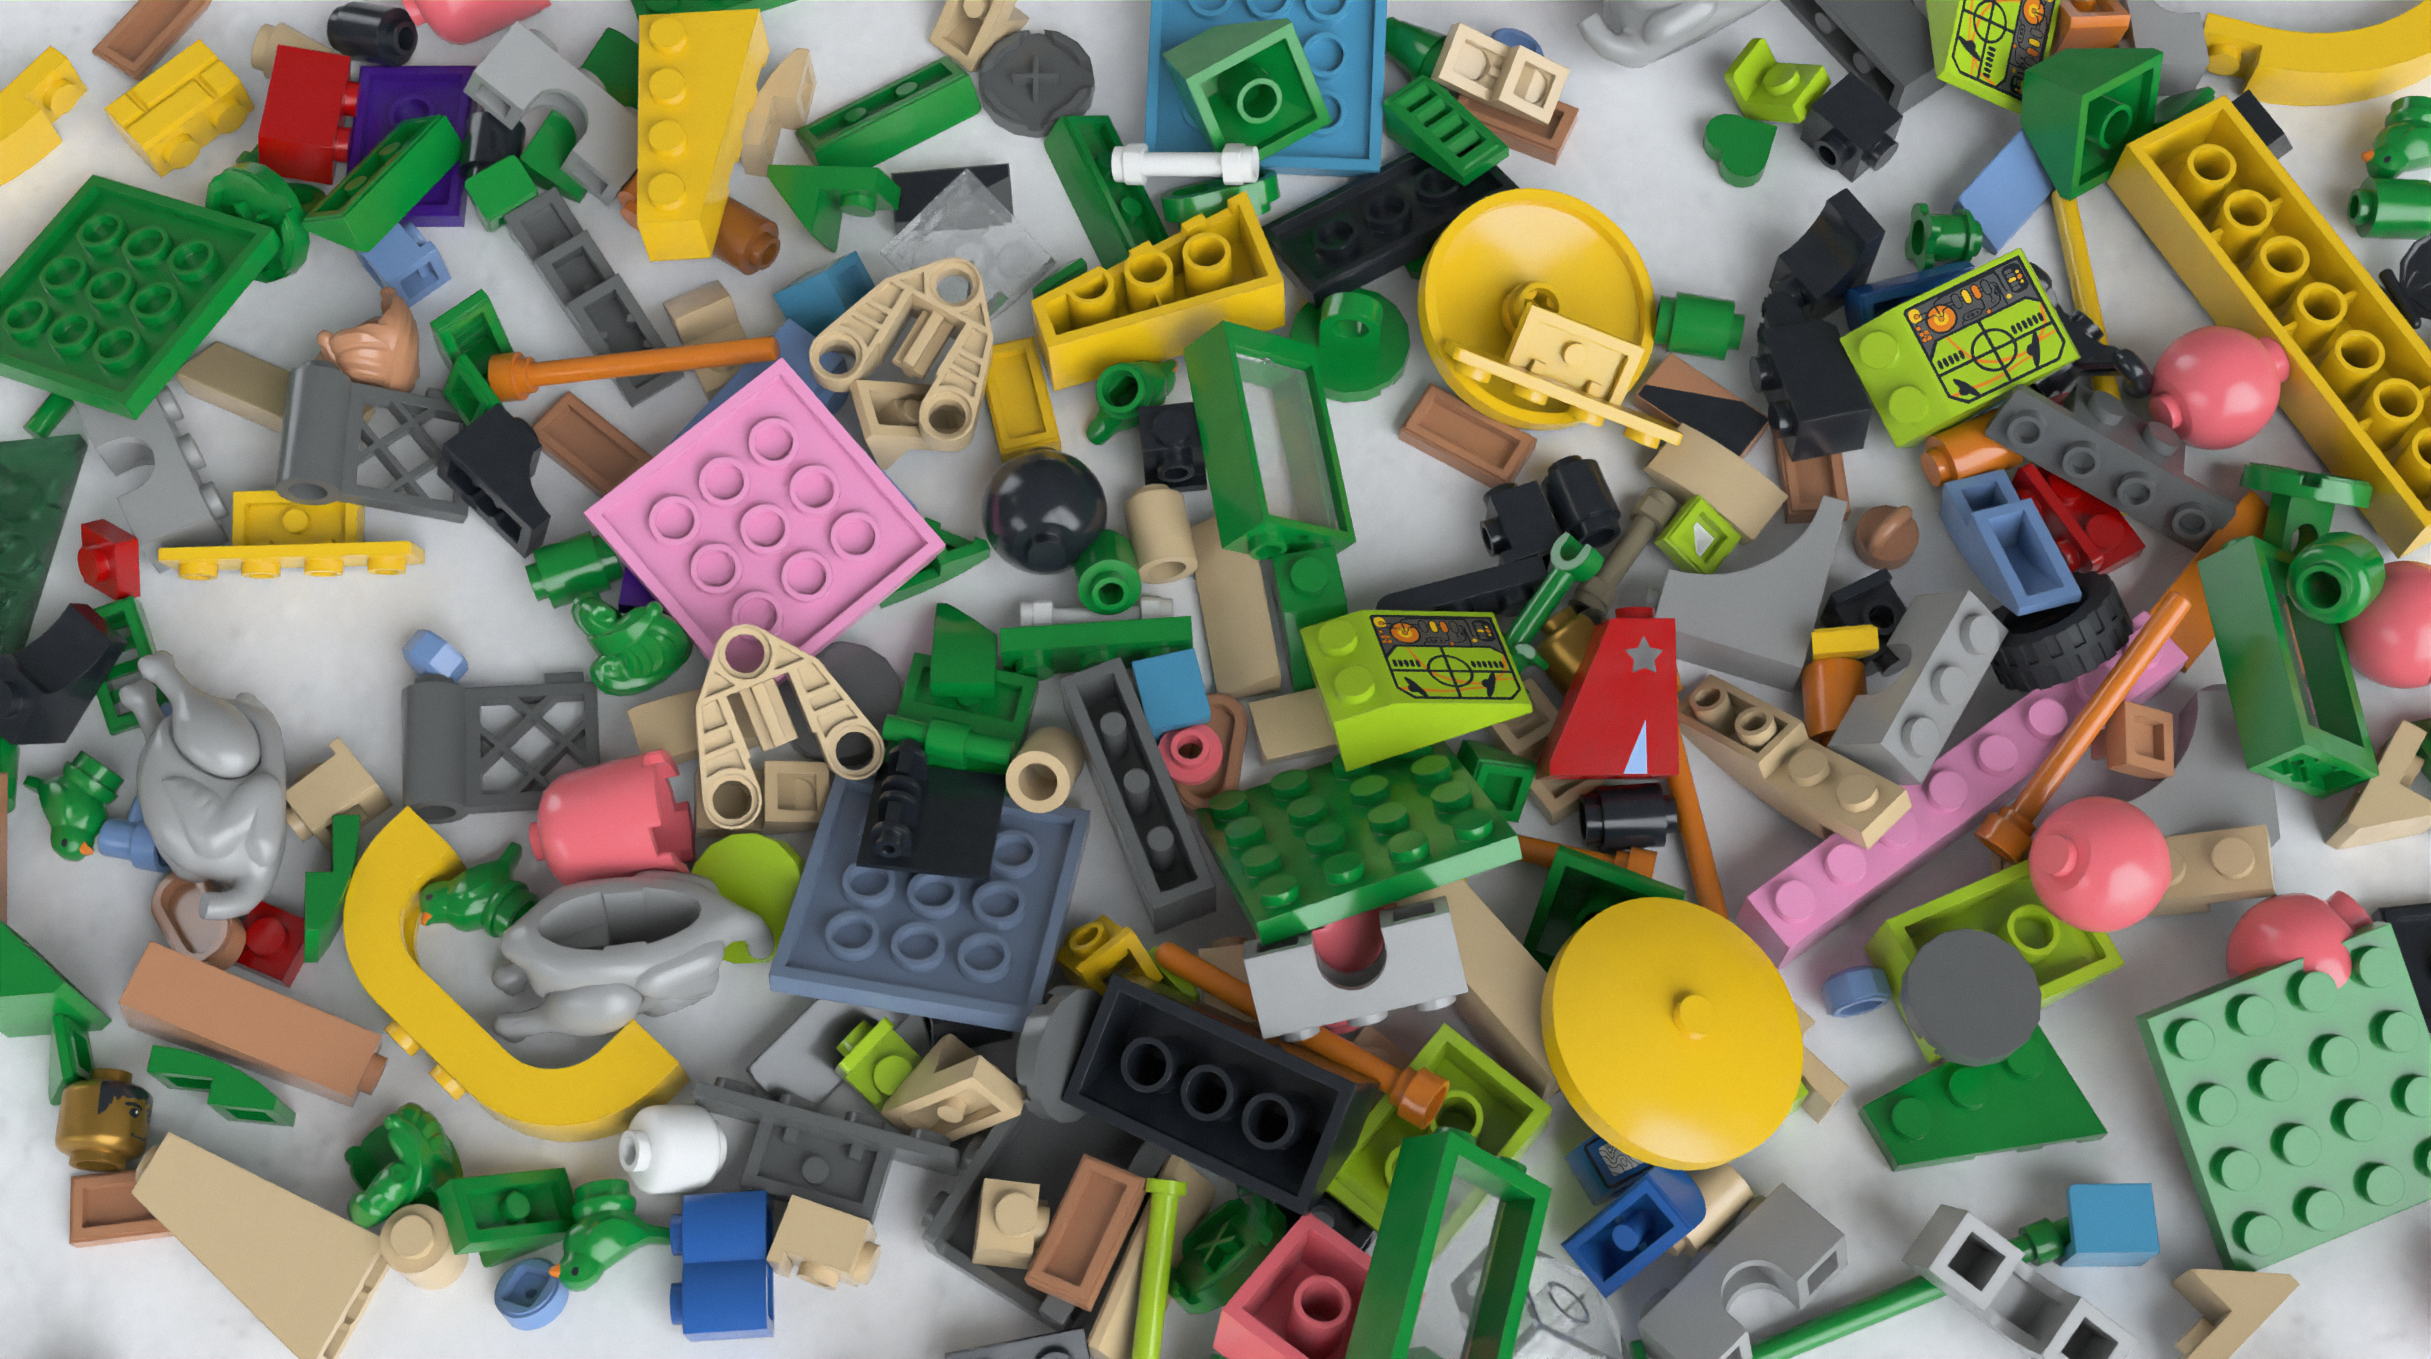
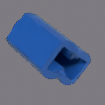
M766 1190L683 1195L682 1214L671 1215V1251L673 1256L683 1255L682 1282L671 1284L670 1315L673 1325H683V1334L690 1342L774 1337V1275L772 1267L766 1260L774 1241L773 1203Z

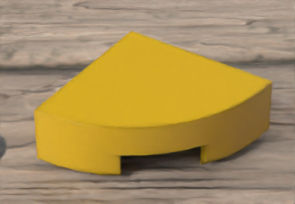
M1873 624L1814 629V632H1811L1812 662L1826 658H1851L1856 660L1879 651L1878 628L1873 627Z

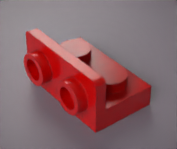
M2031 462L2017 470L2011 484L2020 500L2029 498L2033 500L2071 573L2098 571L2101 575L2104 573L2109 574L2138 558L2145 549V544L2118 509L2041 466L2036 468Z

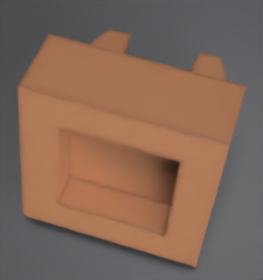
M2126 700L2122 701L2106 722V729L2100 730L2092 741L2091 759L2098 761L2106 758L2107 769L2154 782L2173 777V713Z

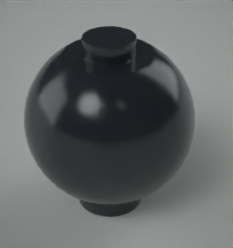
M1038 447L1007 461L991 478L983 497L982 522L991 546L1008 564L1030 574L1054 575L1073 569L1081 554L1105 531L1107 502L1099 480L1083 462L1067 453L1048 447Z

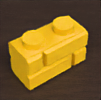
M198 39L105 107L104 111L122 139L162 178L173 169H182L193 163L198 157L200 149L221 133L229 134L239 129L245 122L247 114L254 110L255 106L237 75Z

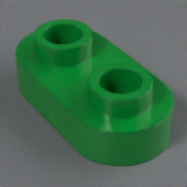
M1271 169L1259 170L1256 183H1244V185H1224L1223 177H1218L1167 190L1160 195L1165 221L1178 223V228L1181 230V223L1200 213L1205 218H1208L1228 207V199L1245 190L1256 216L1265 214L1271 210L1270 202L1277 200L1281 196L1277 172Z

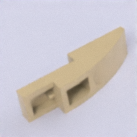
M1712 674L1677 705L1680 731L1695 747L1762 801L1823 840H1826L1835 832L1868 850L1912 807L1905 788L1809 739L1803 721Z
M2266 824L2164 837L2170 854L2171 881L2158 905L2146 917L2211 912L2210 903L2277 895L2270 836ZM1990 850L1992 874L2014 865ZM2030 850L2027 852V854L2024 856L2021 862L2029 859Z

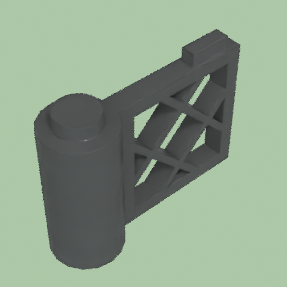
M323 360L307 361L302 366L294 368L288 373L276 492L291 502L304 505H326L340 501L463 524L468 517L469 505L456 492L453 491V502L431 499L417 484L416 480L436 467L438 468L442 452L421 425L432 418L458 422L459 432L467 426L442 393L443 390L428 387L425 396L355 383L352 382L348 375L341 372L337 365ZM364 404L387 408L401 426L379 439L363 420ZM407 434L413 438L430 458L409 473L387 448ZM360 440H362L367 446V448H365L361 452H359ZM373 456L377 457L396 480L383 490L356 485L358 466ZM404 489L407 494L399 493V491Z
M583 672L544 673L545 684L464 688L454 683L451 677L447 678L441 674H428L416 678L414 684L402 690L403 809L408 805L427 824L451 823L465 818L468 814L538 810L543 791L551 784L544 776L566 754H569L584 768L600 764L597 686L593 681L584 682ZM584 701L585 719L566 737L542 718L557 702ZM526 704H537V705H536L533 709H531V708H530L529 706H527ZM509 705L524 718L507 735L499 740L482 726L481 706ZM533 726L557 744L535 768H532L511 750ZM584 736L586 754L576 746ZM482 741L492 748L483 758ZM501 757L526 776L510 793L483 794V775ZM536 785V786H538L542 791H530V790Z

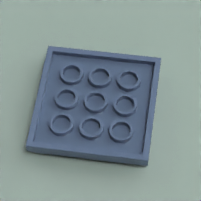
M836 774L769 972L770 991L1022 1033L1026 1019L1036 1004L1045 1005L1090 830L1091 811L1059 806L1050 812L1033 813L1018 806L1012 798L1004 797L989 881L856 867L876 776L871 775L865 779L851 780L841 778Z

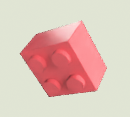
M1312 1213L1307 1216L1302 1215L1222 1308L1212 1348L1227 1359H1345L1372 1257Z

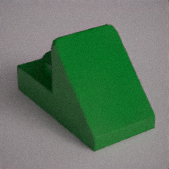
M768 164V179L808 232L831 252H836L843 213L856 217H872L875 215L876 210L898 211L901 188L878 167Z
M565 1167L450 1179L436 1190L454 1254L479 1252L484 1267H494L564 1240L567 1230L575 1223L571 1207L576 1203Z

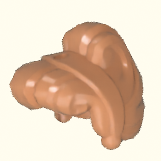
M385 287L380 290L382 317H374L359 326L340 330L333 335L327 330H322L317 335L316 340L320 346V352L315 360L328 361L337 365L340 371L348 375L352 382L406 393L412 392L415 388V382L420 377L417 323L409 305L405 303L402 297L397 295V291L394 288Z

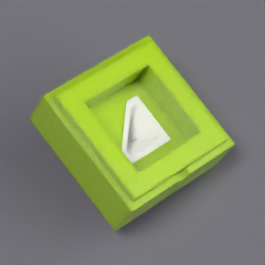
M1698 494L1690 497L1653 543L1683 572L1714 574L1742 536Z

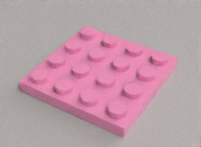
M782 357L583 512L588 523L651 596L662 605L664 611L681 625L690 641L709 663L716 643L722 634L733 626L742 624L758 626L815 657L932 562L946 547L942 539ZM744 634L730 640L726 647L725 656L726 661L735 671L749 673L761 665L764 651L756 638ZM785 673L775 677L778 686L787 680Z

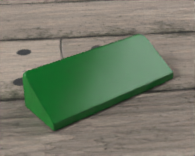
M608 27L580 68H584L596 75L604 84L606 92L624 107H632L638 110L639 44L623 33ZM551 110L522 153L520 162L535 186L547 191L556 187L562 197L580 204L588 191L560 169L576 145L575 131L570 121L564 115Z
M944 56L797 129L794 133L814 166L874 167L977 115L981 111V105L970 75L951 58Z
M439 114L402 120L303 218L304 221L301 224L304 229L354 251L363 253L371 251L461 158L463 143L446 115Z
M1109 115L1060 116L1046 137L1044 148L1101 266L1107 270L1129 257L1128 250L1148 240L1154 246L1169 238L1144 186L1126 185L1125 182H1115L1113 179L1111 168L1112 152L1115 146L1124 145Z

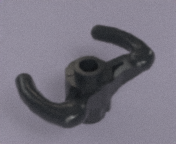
M2030 262L2081 358L2031 384L2030 387L2039 394L2049 398L2055 391L2059 394L2063 393L2079 376H2122L2124 378L2122 389L2126 394L2136 398L2148 396L2153 388V377L2142 359L2127 348L2118 349L2114 346L2103 345L2098 342L2104 336L2101 329L2080 310H2077L2071 316L2065 313L2058 304L2056 294L2052 290L2050 276L2038 265Z

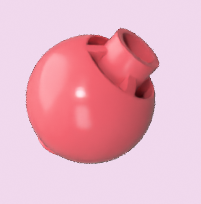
M2206 326L2189 331L2178 337L2163 351L2153 369V388L2149 401L2151 417L2153 421L2161 422L2170 427L2186 445L2194 448L2222 450L2243 444L2261 432L2272 418L2280 398V383L2285 382L2290 375L2288 357L2281 345L2273 338L2265 336L2256 339L2251 334L2237 328Z
M2417 561L2385 563L2386 578L2382 592L2359 616L2347 622L2339 623L2350 664L2360 674L2380 685L2398 689L2424 687L2431 683V565Z
M2084 797L2059 807L2038 828L2029 853L2030 879L2035 893L2045 908L2060 921L2071 927L2089 932L2118 931L2144 919L2162 899L2169 887L2172 876L2169 849L2159 827L2138 807L2113 797Z
M2336 891L2326 900L2305 893H2284L2266 898L2248 909L2232 929L2226 948L2228 976L2232 979L2260 967L2281 964L2304 957V972L2320 971L2327 973L2334 979L2338 989L2346 983L2352 969L2350 953L2341 942L2354 935L2356 929L2371 924L2373 921L2353 898L2342 891Z

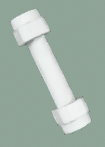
M1226 143L1222 152H1149L1147 144H1127V146H1115L1113 149L1111 160L1112 176L1115 182H1125L1126 185H1145L1149 176H1223L1224 185H1244V183H1256L1258 180L1259 153L1256 146H1246L1244 143Z
M1160 596L1141 597V606H1132L1128 610L1115 615L1097 614L1086 607L1054 608L1053 599H1034L1033 602H1021V627L1173 617V599H1160Z

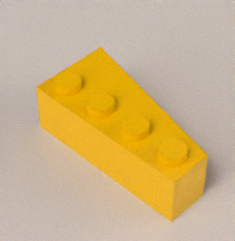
M760 8L639 15L637 226L650 261L711 258L730 192L728 186L734 162L738 163L743 147V130L748 113L752 112L758 94L756 84L761 67L765 68L770 51Z
M1246 190L1228 199V207L1208 218H1205L1200 213L1181 223V232L1153 246L1148 240L1128 250L1129 257L1107 270L1099 265L1031 300L1037 346L1054 391L1096 380L1105 369L1118 363H1133L1137 361H1150L1153 363L1184 355V348L1222 320L1264 332L1285 326L1284 280Z

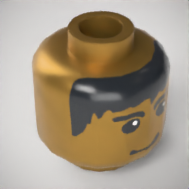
M1568 606L1547 620L1540 629L1546 638L1537 646L1536 650L1547 659L1550 666L1544 672L1564 698L1585 655L1596 625L1608 620L1600 609H1587L1577 615L1573 608Z
M111 1068L93 1069L90 1071L89 1079L74 1082L64 1088L55 1135V1146L59 1151L70 1157V1166L93 1172L125 1170L126 1162L137 1159L144 1154L148 1139L153 1097L144 1088L132 1084V1073Z

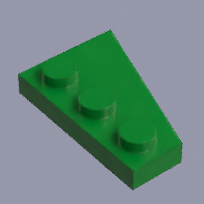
M2039 1024L2035 1027L2029 1040L2001 1062L1973 1067L1948 1061L1862 1106L1858 1112V1115L1893 1172L1973 1160L1976 1156L2016 1150L2018 1153L2038 1150L2046 1145L2077 1141V1143L2096 1141L2101 1140L2108 1134Z

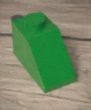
M1335 546L1272 556L1271 589L1293 693L1316 688L1299 629L1348 614L1347 600Z

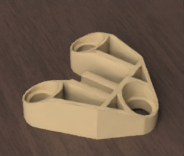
M953 257L885 278L813 340L809 350L811 375L815 382L824 389L846 393L851 391L849 385L853 381L866 380L878 365L882 366L911 317L916 318L917 321L892 360V363L903 369V374L914 379L916 376L924 380L949 337L956 340L935 373V381L924 397L919 409L920 435L932 448L943 452H956L965 449L972 442L980 415L993 352V333L982 277L977 267L971 262L959 257ZM957 275L970 283L972 292L966 300L951 303L939 296L936 290L938 283L947 276ZM832 351L844 352L856 359L854 366L843 374L827 372L822 368L819 360L821 355ZM939 410L952 411L965 418V423L959 431L953 434H942L932 428L929 423L930 414Z
M749 624L733 626L725 631L717 641L694 708L703 810L710 821L721 828L730 830L744 828L755 820L761 809L762 795L748 758H751L728 701V695L736 692L739 693L762 752L799 738L775 680V677L785 673L808 732L813 733L821 754L832 772L841 778L851 780L868 778L879 769L885 754L883 739L820 660L758 626ZM744 634L756 638L764 651L761 665L749 673L735 671L730 667L725 656L726 647L730 640ZM849 732L862 733L872 743V759L865 767L858 770L845 768L836 757L835 750L838 741ZM731 780L744 784L751 795L750 808L744 815L735 819H728L719 815L714 809L712 801L717 787Z

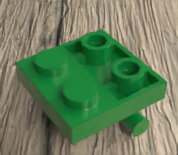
M914 652L896 716L888 714L884 722L882 738L889 742L883 762H888L889 752L892 748L898 746L900 741L912 739L923 746V751L928 757L929 767L1006 775L1009 765L1026 740L1040 688L1038 678L997 669L995 698L931 697V655ZM1006 788L1005 797H1010Z

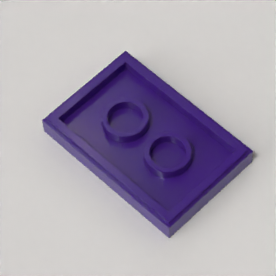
M360 66L358 82L361 83V94L357 117L353 118L352 142L346 176L405 119L439 114L446 115L463 143L466 120L470 115L477 113L478 103L463 91L477 66ZM461 158L399 221L401 226L410 221L416 227H464L468 194L463 187L464 178L459 174Z

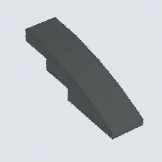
M556 187L503 216L505 225L594 356L667 348L619 273L615 274L588 231L582 229ZM683 371L612 378V381L633 408L685 376Z

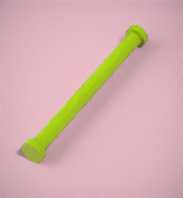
M1146 1178L1145 1192H1152L1131 1359H1160L1179 1196H1186L1188 1182Z

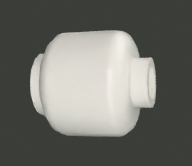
M694 1103L652 1105L641 1109L631 1120L628 1131L623 1133L619 1143V1159L623 1169L629 1172L631 1179L640 1190L651 1195L689 1193L705 1189L716 1173L723 1167L727 1153V1142L723 1127L718 1121L714 1120L706 1108Z

